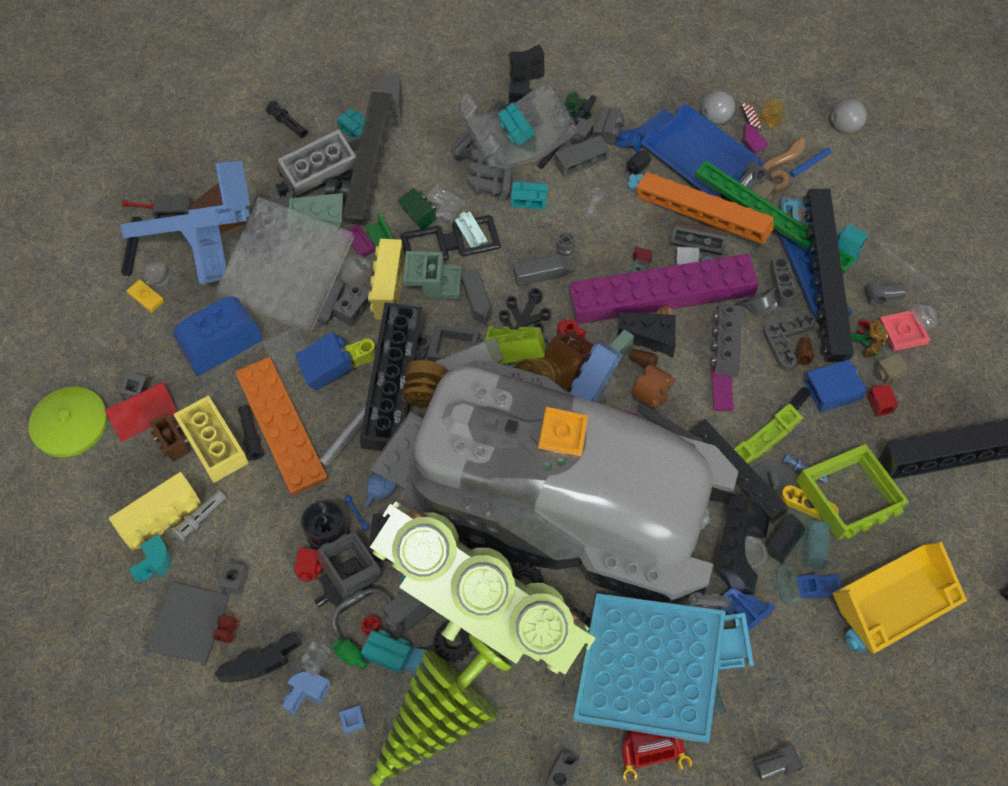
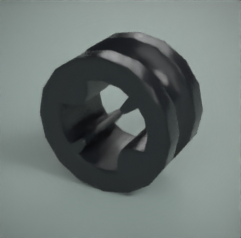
M284 181L281 184H275L280 198L287 194L288 191Z

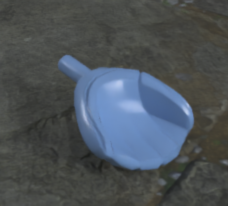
M378 474L370 476L367 481V495L369 498L364 505L368 507L373 500H382L389 497L395 491L397 484Z

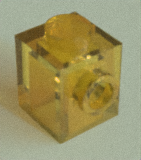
M767 99L766 107L762 108L761 118H764L763 125L780 127L784 101Z

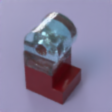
M635 246L633 252V261L635 263L631 265L630 273L648 270L653 251Z

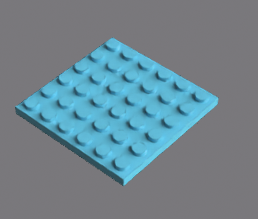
M596 593L589 631L596 639L589 650L586 649L573 717L574 721L710 743L726 611Z

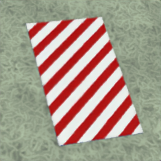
M741 102L750 124L762 129L753 106Z

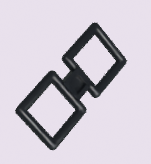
M491 215L474 218L477 224L487 223L493 243L465 249L460 228L456 222L452 223L453 232L443 234L440 226H433L404 232L400 235L406 256V251H411L408 239L436 233L440 251L443 252V261L449 259L448 251L458 249L459 254L463 257L500 249L501 243Z

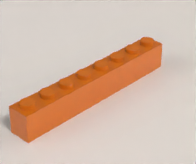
M646 172L636 186L638 198L761 244L766 242L774 229V217L768 214L754 211L751 208L726 201L718 196H712L704 191H698L656 174Z

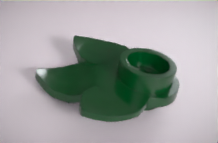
M577 92L570 93L566 97L562 111L567 112L570 117H575L581 105L586 103L588 99H579ZM589 112L587 115H584L582 119L587 120L591 118V113Z

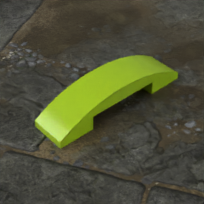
M789 403L775 415L771 422L749 440L739 444L734 450L750 464L780 442L797 426L803 417Z

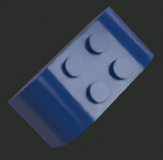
M225 297L183 319L173 332L180 351L197 377L263 341L258 325L237 297Z

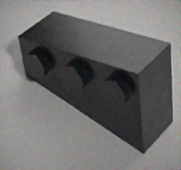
M619 312L618 336L625 329L634 335L633 345L643 346L651 349V351H658L667 354L671 358L674 357L676 347V315Z

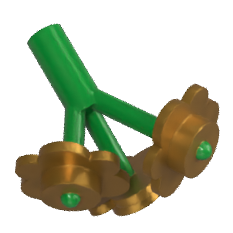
M879 320L869 324L870 331L868 333H851L852 341L862 342L868 347L865 351V358L876 356L880 352L881 346L883 347L885 341L888 340L887 330H885V326ZM866 339H875L877 342L871 345Z

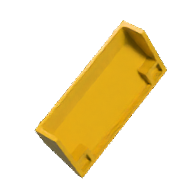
M942 542L923 544L833 592L841 614L873 654L967 601Z

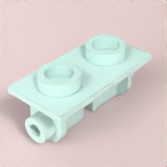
M463 212L455 220L471 248L488 242L471 212Z

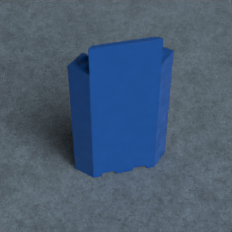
M686 104L677 109L676 116L664 109L638 128L641 135H643L641 144L699 189L724 200L727 199L726 196L694 176L705 160L736 181H739L745 174V168L750 162H756L760 166L765 164V161Z

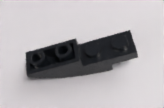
M295 632L286 634L273 646L269 645L263 648L258 655H256L253 649L240 653L237 659L231 663L228 662L221 665L214 674L220 682H240L264 676L288 664L284 656L302 644Z

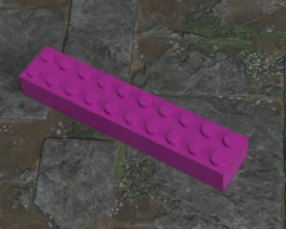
M747 253L570 282L569 297L575 322L583 324L619 318V312L652 313L657 312L664 305L676 309L755 296L759 283L750 255Z

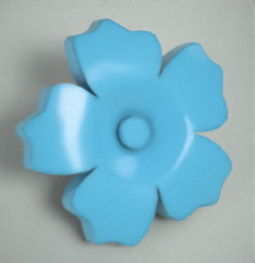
M630 175L628 187L632 190L635 189L637 192L636 186L644 175Z

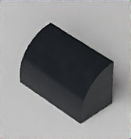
M790 513L765 551L766 554L781 564L784 563L805 532L803 524L796 516Z

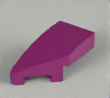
M748 123L744 125V135L741 142H744L751 152L756 154L768 146V143L755 128Z

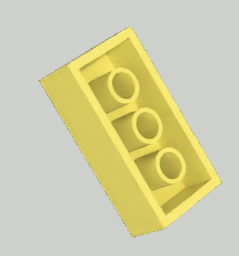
M380 239L379 246H376L375 255L377 261L373 262L375 274L371 276L372 291H369L368 301L371 302L370 310L374 313L375 319H382L385 302L399 304L405 264L402 240Z
M209 395L174 414L213 483L249 464L244 452Z
M179 472L109 517V520L133 552L136 549H141L140 545L158 534L161 536L164 530L178 525L185 515H191L202 503L186 478Z

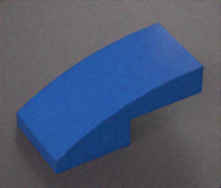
M818 574L797 576L800 598H833V592L842 588L839 574L820 577Z

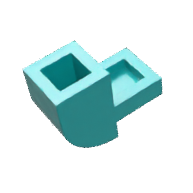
M158 534L140 545L147 558L129 569L137 582L148 580L155 572L159 577H162L171 565L170 551Z

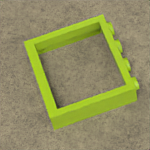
M866 444L807 468L796 479L798 485L837 540L844 537L850 539L860 530L865 532L873 527L875 523L880 525L886 522L890 516L898 517L904 513L903 509L909 503ZM859 462L887 500L890 507L846 526L815 481Z

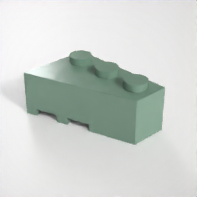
M343 193L290 198L286 208L285 225L338 233L342 223Z

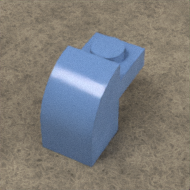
M310 671L294 675L287 682L293 690L292 692L289 691L284 697L282 707L287 713L294 715L305 697L320 705L331 688L329 680Z

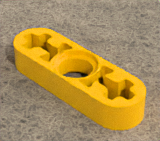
M792 485L784 487L780 493V498L787 506L824 522L815 507L808 508L805 506L804 500L809 499L802 489ZM788 493L792 494V499L788 498ZM829 502L837 514H839L838 507L834 503Z

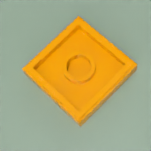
M545 407L537 449L571 456H581L588 415Z

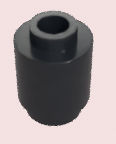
M642 150L633 155L626 162L627 171L631 174H639L651 161L649 153Z

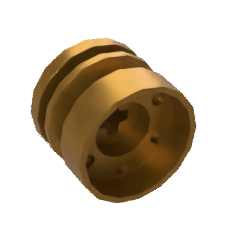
M522 359L513 366V368L548 377L561 386V371L552 359Z
M415 360L409 362L406 366V382L403 385L402 391L403 401L416 407L428 408L437 384L447 373V369L441 364L432 361Z

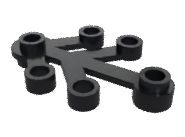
M533 288L529 291V301L522 314L517 307V298L509 296L506 299V306L510 308L517 324L513 328L510 322V313L507 310H502L499 312V320L503 323L504 327H509L510 330H518L519 327L534 323L533 327H540L543 333L544 325L539 321L549 320L551 318V310L543 308L539 314L530 316L535 304H539L543 300L542 291L538 288Z

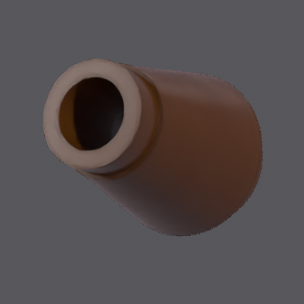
M801 337L799 339L795 356L797 362L801 365H808L814 359L811 340L808 337Z
M632 349L629 354V359L644 369L650 364L657 365L658 356L655 353Z

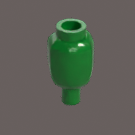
M341 637L334 642L332 648L340 660L350 666L357 665L362 670L367 667L368 663L362 659L361 651L354 643L348 639L343 640Z

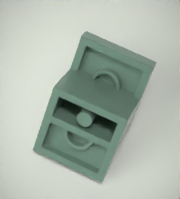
M406 251L403 285L422 286L423 298L460 300L462 266L444 265L443 252Z

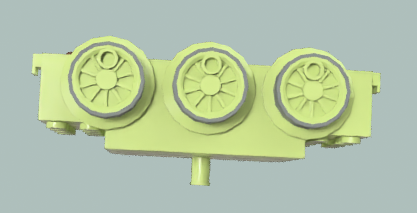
M397 501L394 505L390 504L383 514L384 517L387 514L391 516L371 545V548L374 549L373 554L382 560L388 558L394 562L392 566L406 576L400 586L401 589L450 620L445 630L441 633L447 639L454 641V638L462 628L516 664L521 656L525 654L536 661L544 660L547 664L546 667L556 674L559 672L566 674L584 644L587 643L585 647L589 650L596 639L594 635L588 632L589 626L580 621L578 615L568 608L562 595L554 587L544 583L523 584L512 576L510 564L500 552L491 548H475L471 550L459 542L454 525L445 516L437 513H423L415 508L410 510Z

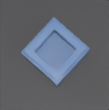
M360 705L339 711L344 734L366 728Z

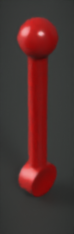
M124 200L122 202V206L151 208L153 210L154 203L151 205L139 203H130Z

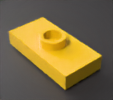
M138 280L126 290L128 295L150 313L154 312L165 302L159 294L141 280Z

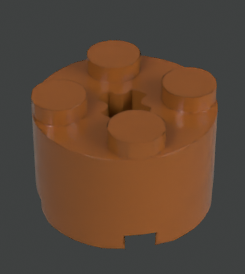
M650 364L645 368L647 373L644 376L640 375L632 392L634 394L632 398L650 408L657 409L659 404L663 405L667 400L668 395L666 393L675 383V378Z

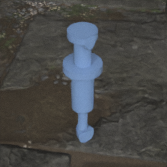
M789 454L783 460L784 464L787 462L794 466L793 471L799 470L802 472L809 468L801 463V459L795 461L790 458ZM827 477L819 479L822 483L828 482Z

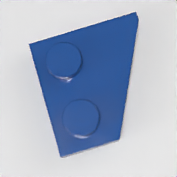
M731 588L716 600L717 606L721 610L726 611V615L745 613L748 632L776 608L773 604L768 605L760 602L756 597L745 595L734 588Z

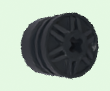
M317 501L311 504L301 517V525L311 549L318 550L323 544L332 543L338 540L340 536L350 534L341 506L333 501Z

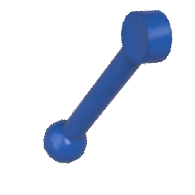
M346 496L345 502L350 505L357 516L362 530H368L369 524L364 522L352 502V497Z

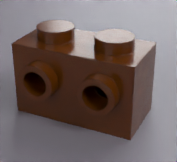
M167 413L149 422L154 430L151 432L156 443L159 441L162 443V446L159 448L164 457L169 456L173 462L190 453L187 447L190 444L185 434H179L178 431L181 430L176 420L172 421Z

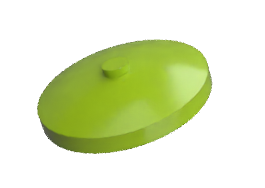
M66 387L56 390L44 397L32 411L28 425L29 435L37 448L45 454L54 457L78 455L94 446L104 434L108 423V416L104 410L107 408L102 399L95 392L87 388Z

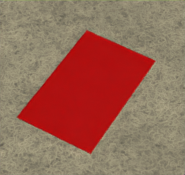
M163 382L104 410L121 442L151 428L152 426L149 422L165 413L171 418L178 412Z

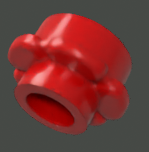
M368 616L362 622V632H365V635L369 637L372 630L379 632L382 629V622L375 616Z

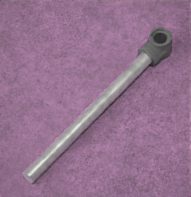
M420 333L415 360H422L424 357H427L431 340L426 333ZM366 404L318 460L322 466L328 468L360 430L363 424Z

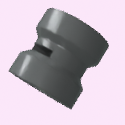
M563 232L557 236L556 251L558 254L566 257L573 253L574 236L572 234Z

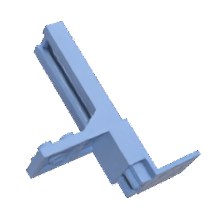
M242 161L216 163L223 205L188 210L189 214L120 224L123 238L181 231L193 248L199 284L228 279L219 225L247 221V217H250L249 209H246V206L250 205Z

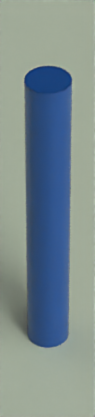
M827 147L790 171V175L794 178L831 154L832 150Z

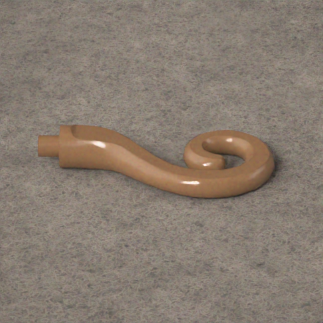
M799 137L794 140L788 151L767 160L762 167L769 172L773 167L797 159L806 147L805 139ZM773 170L769 175L770 180H774L777 177L782 179L781 183L775 184L774 193L783 191L789 184V175L783 170Z

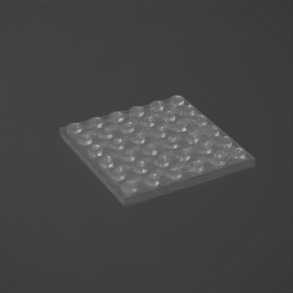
M258 197L214 295L220 298L237 297L245 308L311 334L355 234Z

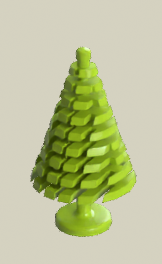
M469 634V640L479 651V654L462 673L456 668H452L439 655L434 652L431 653L430 650H424L421 657L423 663H419L416 669L417 676H414L410 683L413 689L412 691L410 689L407 691L406 703L403 704L402 702L399 708L400 716L395 717L393 722L395 730H390L387 738L389 743H384L381 750L386 759H383L382 756L378 757L376 761L378 770L374 771L370 776V782L374 786H380L387 776L393 779L399 775L396 768L400 769V771L410 769L409 761L417 765L422 762V756L429 758L436 754L435 749L443 750L448 747V742H453L454 744L460 740V735L467 736L473 731L470 727L480 729L485 726L486 720L487 722L496 720L498 718L496 711L471 682L489 662L506 672L513 667L511 662L504 655L472 634Z

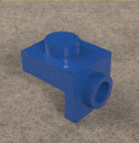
M638 128L620 131L619 138H617L615 144L619 148L633 146L636 152L641 151L643 146L641 144L643 135H641Z

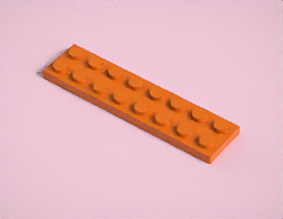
M267 357L235 371L291 496L328 480L271 358Z

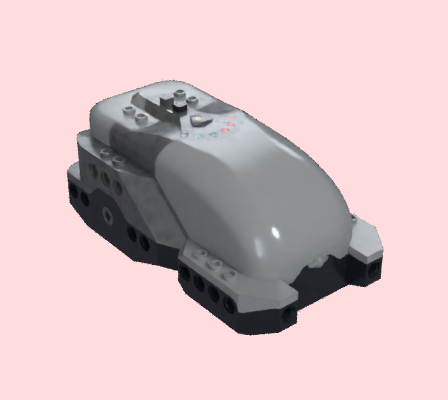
M474 361L452 369L437 384L415 436L409 459L410 477L404 489L403 503L410 510L415 508L423 513H437L445 516L454 525L458 534V541L470 549L491 548L500 552L508 561L518 564L523 562V565H526V562H528L530 566L534 564L536 567L558 570L579 567L585 579L596 586L637 599L681 605L705 594L713 564L693 558L700 530L703 531L710 521L709 509H707L708 502L729 503L739 471L714 445L676 435L659 425L630 413L573 396L548 377L496 362ZM545 407L588 415L581 456L537 449Z

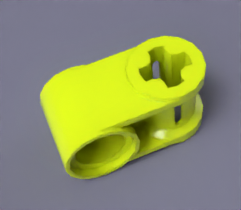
M366 338L345 346L353 358L351 362H353L354 368L369 363L375 358L376 347L371 339Z

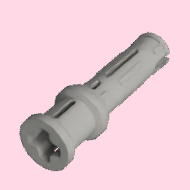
M217 490L191 515H185L183 517L184 520L178 526L170 529L173 535L181 542H184L185 538L193 530L198 529L199 523L218 507L220 503L226 500L225 495L220 490ZM213 502V504L204 513H201L210 503Z

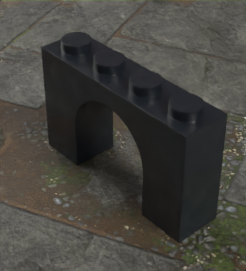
M732 496L714 571L730 589L734 588L743 594L754 595L758 575L747 561L745 541L746 537L766 538L770 519L752 496Z

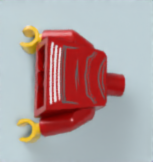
M631 731L626 734L622 745L623 765L626 766L623 778L626 782L627 772L634 774V781L637 779V773L633 770L632 766L634 764L635 768L677 759V768L683 770L681 760H686L688 767H691L692 760L690 757L685 756L684 752L686 750L683 741L678 738Z

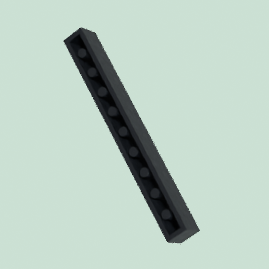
M809 189L806 195L803 196L802 204L806 209L804 219L808 225L806 234L810 240L811 270L814 271L813 286L816 287L815 302L819 308L817 318L821 323L819 334L823 338L822 354L825 355L826 362H842L850 360L854 355L831 189Z

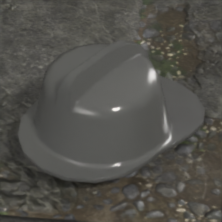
M776 287L738 301L734 305L745 304L756 315L766 314L777 307L773 294Z

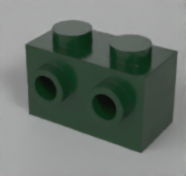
M412 188L397 201L420 229H423L438 218L435 213L437 209L431 202H426L427 198L421 191L418 193L415 188Z

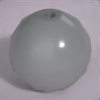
M711 91L701 102L702 115L715 125L725 124L734 115L735 101L726 91Z
M850 98L836 104L831 113V121L834 128L845 134L859 131L865 125L867 119L865 106L860 101Z

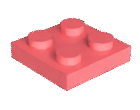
M916 310L883 316L879 319L881 324L885 326V330H887L888 342L893 352L925 345L930 341Z

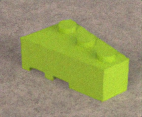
M494 326L488 327L485 341L496 338L504 358L498 361L499 364L517 363L522 359L542 358L545 356L546 343L540 327H519L518 330H510L509 327H503V329H495Z

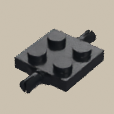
M354 556L334 568L342 581L364 570ZM327 574L319 577V582L323 586L325 594L314 600L318 608L327 602L337 607L343 602L344 598L341 597ZM370 584V585H368V586L362 588L361 590H364V589H367V588H374V586H373L372 584ZM373 593L366 594L365 597L354 602L348 607L345 606L340 610L339 614L346 611L347 609L354 606L355 604L362 601L363 599H365Z

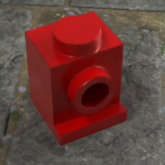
M572 318L568 321L563 319L558 323L557 336L574 331L585 339L586 331L584 328L581 329Z

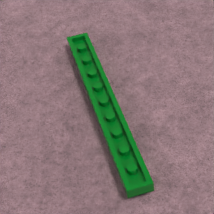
M706 160L695 172L694 176L738 205L774 217V229L809 252L810 240L806 234L808 227ZM839 249L842 274L844 275L855 258Z

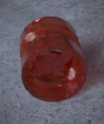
M220 615L216 622L218 625L217 629L214 630L212 638L220 642L232 643L234 640L233 632L237 629L239 621L233 617Z

